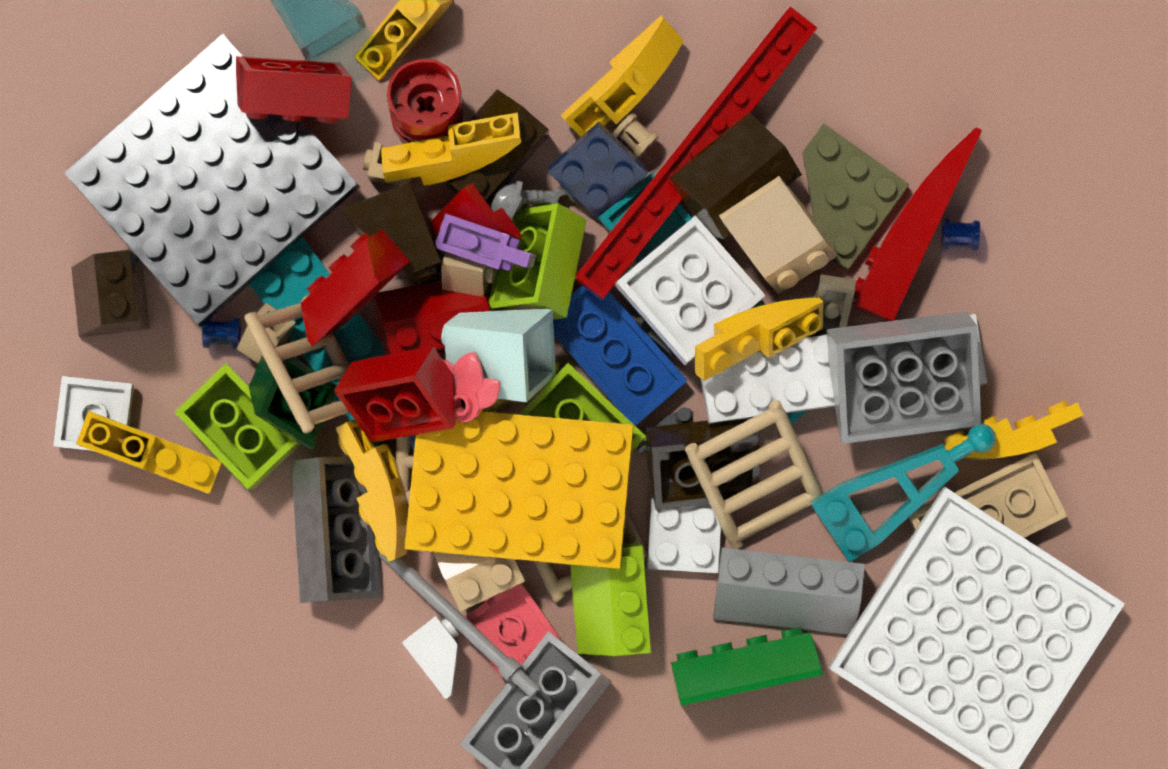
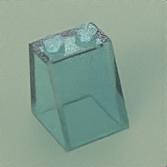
M269 0L304 59L308 61L367 27L359 8L348 0Z

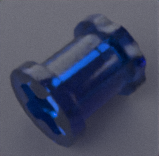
M950 218L943 219L941 232L942 250H948L949 247L971 248L972 251H978L980 221L973 220L972 223L951 222Z
M234 318L233 321L210 319L202 327L203 348H210L211 345H226L237 349L241 341V319Z

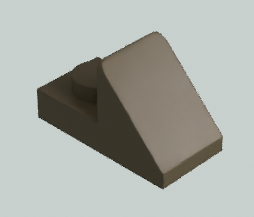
M820 275L814 298L823 300V329L808 337L827 335V329L847 327L856 280Z

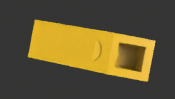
M399 0L354 58L380 81L436 24L454 0Z

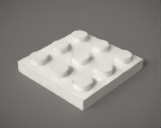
M696 215L615 283L618 290L684 365L695 357L696 345L714 336L715 323L753 308L766 296Z

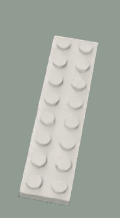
M976 314L970 315L973 321L977 324ZM978 330L980 386H983L988 382ZM827 335L805 338L770 358L758 351L705 381L701 379L708 425L751 419L769 410V404L776 400L781 402L786 413L835 407L828 360Z

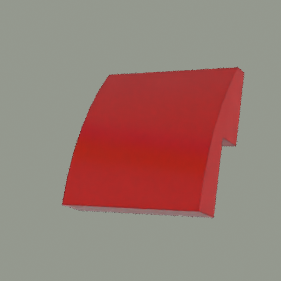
M473 183L464 187L428 223L437 237L445 214L514 236L513 238L518 240L523 237L505 210L500 208L493 212Z

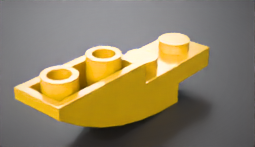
M661 15L609 62L613 68L567 108L561 116L580 137L598 121L603 126L611 120L617 124L642 100L659 80L684 42L683 38Z
M518 112L448 125L449 136L381 148L382 170L385 182L421 176L423 186L466 175L496 161L521 143Z
M802 298L775 302L745 310L715 323L714 336L695 346V374L705 381L758 351L770 358L806 337L815 334L823 329V300L820 298Z
M1064 400L1046 408L1049 415L1039 420H1036L1034 414L1014 422L1017 428L1014 431L1007 418L998 422L996 416L981 421V424H986L995 431L996 443L994 447L984 453L974 451L963 459L994 460L1037 451L1057 443L1051 429L1084 414L1078 402L1069 406L1067 401ZM961 430L944 438L946 449L950 450L965 441L968 435L966 436L964 431Z
M88 411L76 441V445L208 494L211 492L222 463L216 458Z
M355 420L346 422L335 428L339 435L338 443L342 451L350 456L355 466L354 474L357 481L368 491L356 498L360 505L359 513L363 521L372 528L376 536L375 544L378 551L390 562L407 554V550L404 548L408 509L402 479L388 444L374 447Z

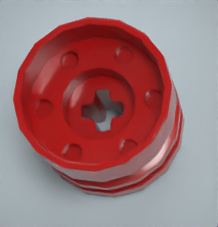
M421 58L407 62L395 71L388 83L387 101L394 132L404 143L449 136L448 125L463 122L462 91L458 77L449 66L437 60Z

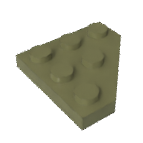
M823 123L802 153L808 181L812 215L821 225L838 255L832 261L848 271L909 184Z

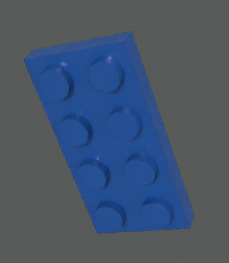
M583 285L571 294L567 318L553 320L554 337L613 405L635 426L687 382V379L645 331L636 324V321L610 291L603 300H600Z

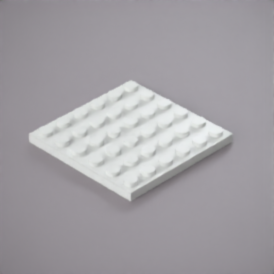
M943 487L828 668L984 769H1019L1125 603L951 490Z

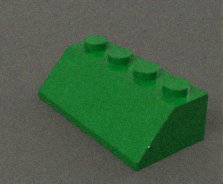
M799 627L780 631L781 639L768 641L767 635H761L746 639L747 646L733 649L732 642L711 646V654L698 656L697 650L676 654L677 661L670 662L679 704L683 706L823 676L812 634L810 632L803 634L802 628Z

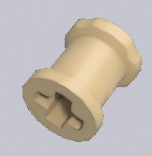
M634 112L623 120L613 132L616 138L620 137L635 151L634 155L638 159L659 138L657 133L651 134L637 120V115Z

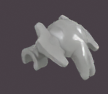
M510 178L507 185L501 186L494 192L491 198V209L494 212L503 208L510 219H512L514 214L521 209L523 203L556 204L562 195H566L567 199L571 202H575L577 199L564 187L555 188L553 191L525 190L523 192V182L517 181L514 184L515 178Z

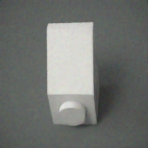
M435 616L404 640L402 644L443 697L447 699L453 694L459 650V643L455 637L459 635V632L446 618L441 621L438 616Z

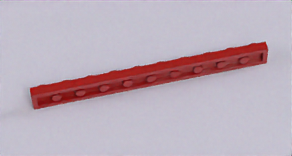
M791 6L787 9L576 274L574 279L600 300L605 298L682 201V197L669 177L747 113L750 114L818 27Z

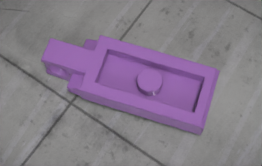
M449 214L444 216L435 244L437 249L498 270L505 269L511 271L513 264L532 269L537 256L518 249L521 241L513 238L514 236Z

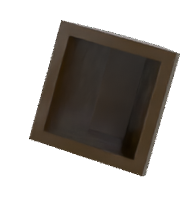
M410 182L343 208L349 222L362 235L367 232L369 236H372L378 231L384 230L411 261L400 271L411 283L418 281L420 285L439 278L438 272L442 271V263Z
M131 250L92 254L71 267L79 337L150 329L143 263Z

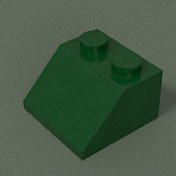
M261 356L249 384L255 415L306 448L313 449L324 422L316 424L311 432L303 433L264 357ZM295 357L282 360L291 379L316 372ZM330 381L299 392L308 412L331 404L336 395L334 389L337 385Z

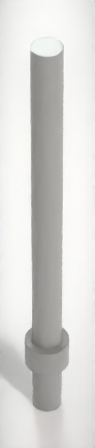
M379 553L381 559L499 668L498 673L508 682L513 681L531 699L538 694L541 688L522 671L523 666L513 656L508 658L402 558L388 562L387 558Z

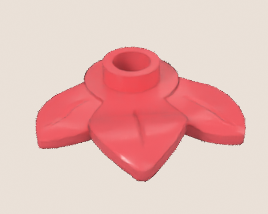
M476 352L464 355L455 365L447 360H443L452 372L456 420L460 422L472 421L478 417L482 408L492 406L496 402L501 383L499 380L492 378L484 379L482 366ZM462 399L465 401L466 404L465 410L462 407Z

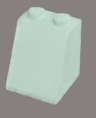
M553 309L458 313L444 324L441 340L445 346L446 360L455 365L464 355L476 352L482 366L484 379L492 378L499 380L501 383L498 399L527 402L556 376Z

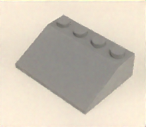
M966 311L827 329L828 360L841 444L960 429L981 424L977 324Z

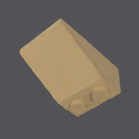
M780 176L719 215L722 222L755 267L778 294L792 288L798 281L815 270L823 268L829 261L838 256L821 225Z
M433 552L460 611L525 582V572L519 560Z

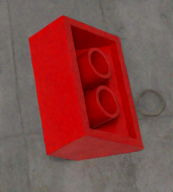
M236 56L237 105L242 113H246L247 117L266 119L268 114L282 115L281 118L284 120L302 121L303 116L317 117V121L323 123H337L338 118L348 119L352 77L340 62Z
M383 229L372 236H369L367 232L360 236L350 246L354 250L348 257L345 254L340 256L328 267L332 273L327 278L322 275L307 288L310 294L300 304L307 341L311 346H314L345 325L411 262Z
M442 280L378 292L373 297L385 355L431 346L438 353L445 352V346L441 340L444 324L458 313L490 311L485 294L482 297L443 290Z
M433 346L353 361L334 389L336 395L371 442L453 429L456 424L452 372Z

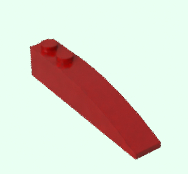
M975 127L940 161L901 210L880 247L872 246L865 261V265L869 266L870 269L865 279L858 277L853 296L855 301L852 308L883 322L894 321L982 132L981 129Z

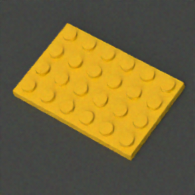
M481 411L478 417L472 421L460 422L456 420L453 429L416 435L404 549L621 569L634 425Z

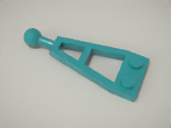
M986 424L975 425L970 429L967 439L950 450H947L944 444L843 481L813 499L811 505L847 560L851 562L879 545L959 471L956 462L974 451L984 453L991 450L996 443L995 431ZM940 460L944 467L918 490L907 472ZM896 477L909 499L873 531L849 494Z

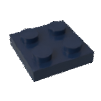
M598 121L548 166V173L598 219L648 174V168Z

